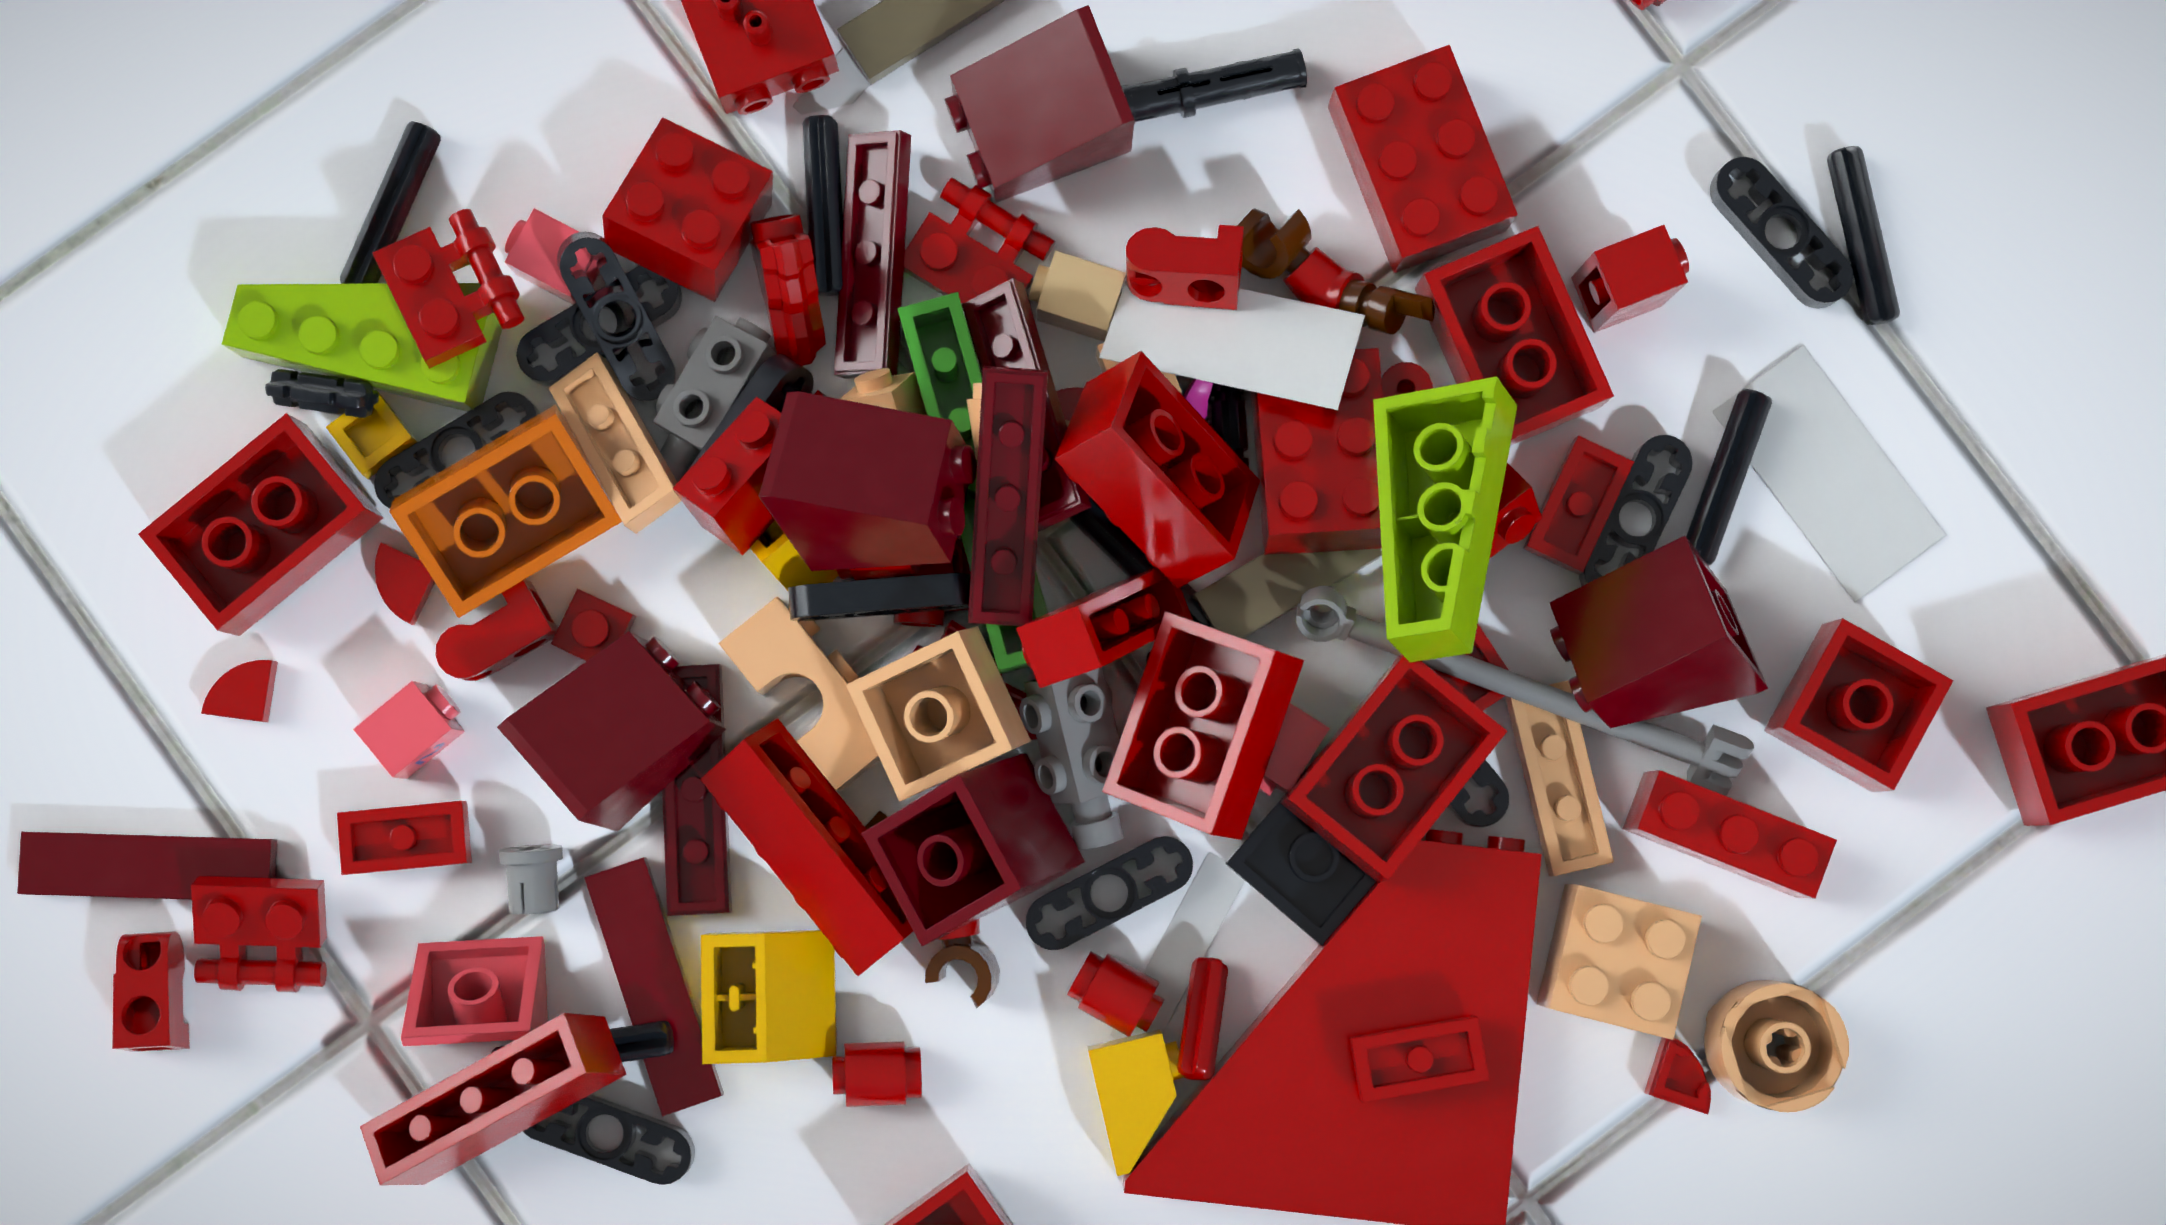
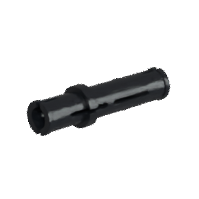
M1297 48L1290 52L1248 61H1239L1234 64L1188 73L1186 67L1173 70L1172 77L1130 86L1122 85L1121 87L1134 117L1135 124V122L1180 113L1182 118L1192 117L1196 115V109L1250 99L1298 87L1300 89L1306 88L1307 72L1303 54Z

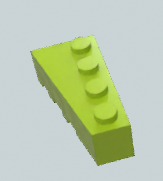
M387 283L237 284L221 345L246 359L300 372L342 377L345 380L368 381L372 389L468 412L474 410L475 407L484 401L502 328L494 313L477 320L487 342L429 369ZM458 283L464 296L477 291L480 287V283Z
M1497 376L1373 399L1387 640L1409 662L1470 654L1473 651L1517 411V404Z

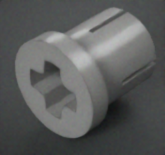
M523 845L499 850V863L506 865L509 913L537 914L560 909L557 861L563 859L562 845Z

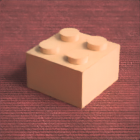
M978 626L957 631L846 684L899 802L947 781L959 773L966 772L1031 742Z
M1565 884L1536 1005L1673 1040L1702 916L1582 885Z

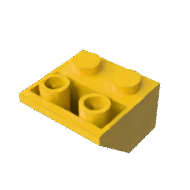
M821 930L715 932L701 935L702 1064L767 1063L837 1056L835 950Z

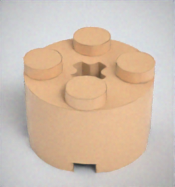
M1755 980L1733 988L1708 1011L1704 1033V1049L1713 1075L1730 1094L1745 1102L1768 1110L1789 1113L1803 1111L1816 1106L1824 1101L1835 1089L1833 1086L1838 1080L1842 1069L1846 1068L1848 1061L1849 1038L1844 1022L1835 1007L1815 992L1796 984L1774 980ZM1772 1033L1784 1036L1785 1044L1776 1047L1777 1057L1767 1054L1766 1046L1772 1042Z

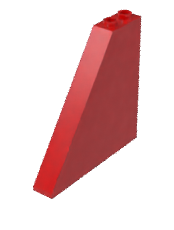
M1429 829L1425 834V841L1421 840L1389 881H1376L1322 946H1317L1217 1063L1212 1078L1199 1084L1146 1146L1131 1172L1123 1175L1122 1186L1124 1193L1402 1225H1506L1542 854L1524 852V839L1488 836L1487 848L1462 845L1463 833ZM1473 1015L1478 1016L1490 1081L1366 1103L1360 1101L1349 1037Z

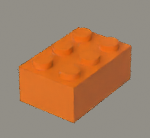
M556 404L394 498L389 510L458 618L622 522Z

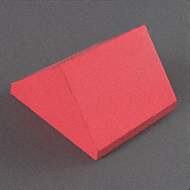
M543 936L418 943L401 1034L403 1046L516 1040L548 1022L546 958Z

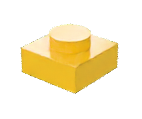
M379 392V402L374 405L372 415L366 418L346 416L344 413L326 426V429L361 475L367 479L374 476L386 461L417 443V440Z

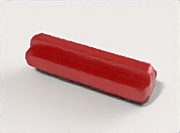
M1199 957L1194 960L1191 966L1177 1063L1178 1073L1189 1080H1210L1215 1071L1228 977L1227 965L1218 958Z

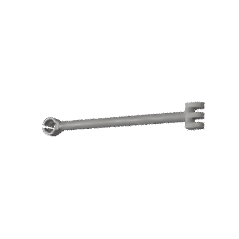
M1318 586L1309 589L1301 596V602L1297 606L1296 625L1300 632L1308 639L1316 642H1327L1335 638L1346 641L1347 637L1394 655H1402L1387 640L1385 624L1356 614V608L1347 606L1344 597L1334 588ZM1326 605L1331 607L1332 610L1328 612H1320L1317 611L1313 606ZM1466 654L1422 661L1428 667L1688 763L1690 766L1686 772L1687 781L1727 796L1732 787V781L1729 778H1737L1743 768V763L1740 759H1748L1754 749L1753 742L1746 736L1714 724L1703 742L1646 721L1609 728L1594 710L1585 713L1573 694Z

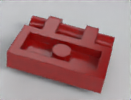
M950 178L943 188L940 198L959 209L951 224L931 212L928 213L905 249L904 272L943 296L958 292L961 305L1012 278L1024 283L1027 292L1034 277L1015 264L1024 250L1044 262L1054 248L1056 241L1037 230L1039 223L1022 213L1019 217H1016L990 201L992 194L984 189H979L977 185L971 189L955 178ZM978 222L1006 238L998 253L969 236Z
M471 209L459 210L449 217L450 225L457 238L444 247H440L431 227H428L372 252L429 369L487 342L477 320L494 313L502 329H511L521 324L525 319L516 301L520 293L510 275H503L493 254L496 244L489 230L486 227L479 226ZM471 265L480 283V287L477 291L464 296L453 272Z
M198 876L191 884L194 944L220 945V959H197L194 968L196 983L218 984L221 990L241 991L245 985H274L278 992L295 993L299 992L301 986L323 987L325 985L327 976L326 963L303 961V947L321 948L327 939L324 880ZM246 946H276L277 960L247 959Z

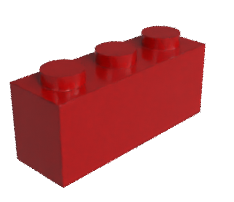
M1154 568L1105 586L1016 629L1022 642L1024 659L1033 670L1039 688L1101 668L1154 641L1165 611L1190 620L1193 619L1181 588H1177L1160 569Z
M1661 770L1643 773L1622 828L1625 831L1795 898L1816 899L1837 839Z

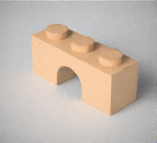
M777 596L718 644L753 688L762 695L768 693L780 682L793 677L807 678L817 685L823 699L821 717L810 731L797 740V743L833 788L837 791H842L880 760L846 687V684L860 677L837 649L828 656L812 638L821 630L815 621L790 620V608Z

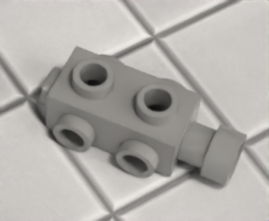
M715 316L709 328L704 327L699 330L690 343L687 352L689 361L678 380H674L673 384H667L658 397L656 403L657 415L653 422L669 434L660 452L677 482L685 475L758 368L768 358L777 355L767 344L771 335L744 318L739 317L736 324L733 325ZM733 347L735 349L734 359L727 365H720L729 348ZM698 400H701L703 402L702 413L696 418L688 419Z
M1102 667L1039 688L1036 679L1024 682L1027 697L1022 699L1020 703V717L1025 728L1030 733L1036 734L1041 759L1036 761L1034 772L1039 787L1044 793L1051 795L1054 804H1071L1075 821L1070 823V828L1078 850L1098 848L1120 841L1124 838L1119 814L1118 812H1111L1108 795L1102 792L1120 741L1111 707L1112 693L1107 681L1104 679Z

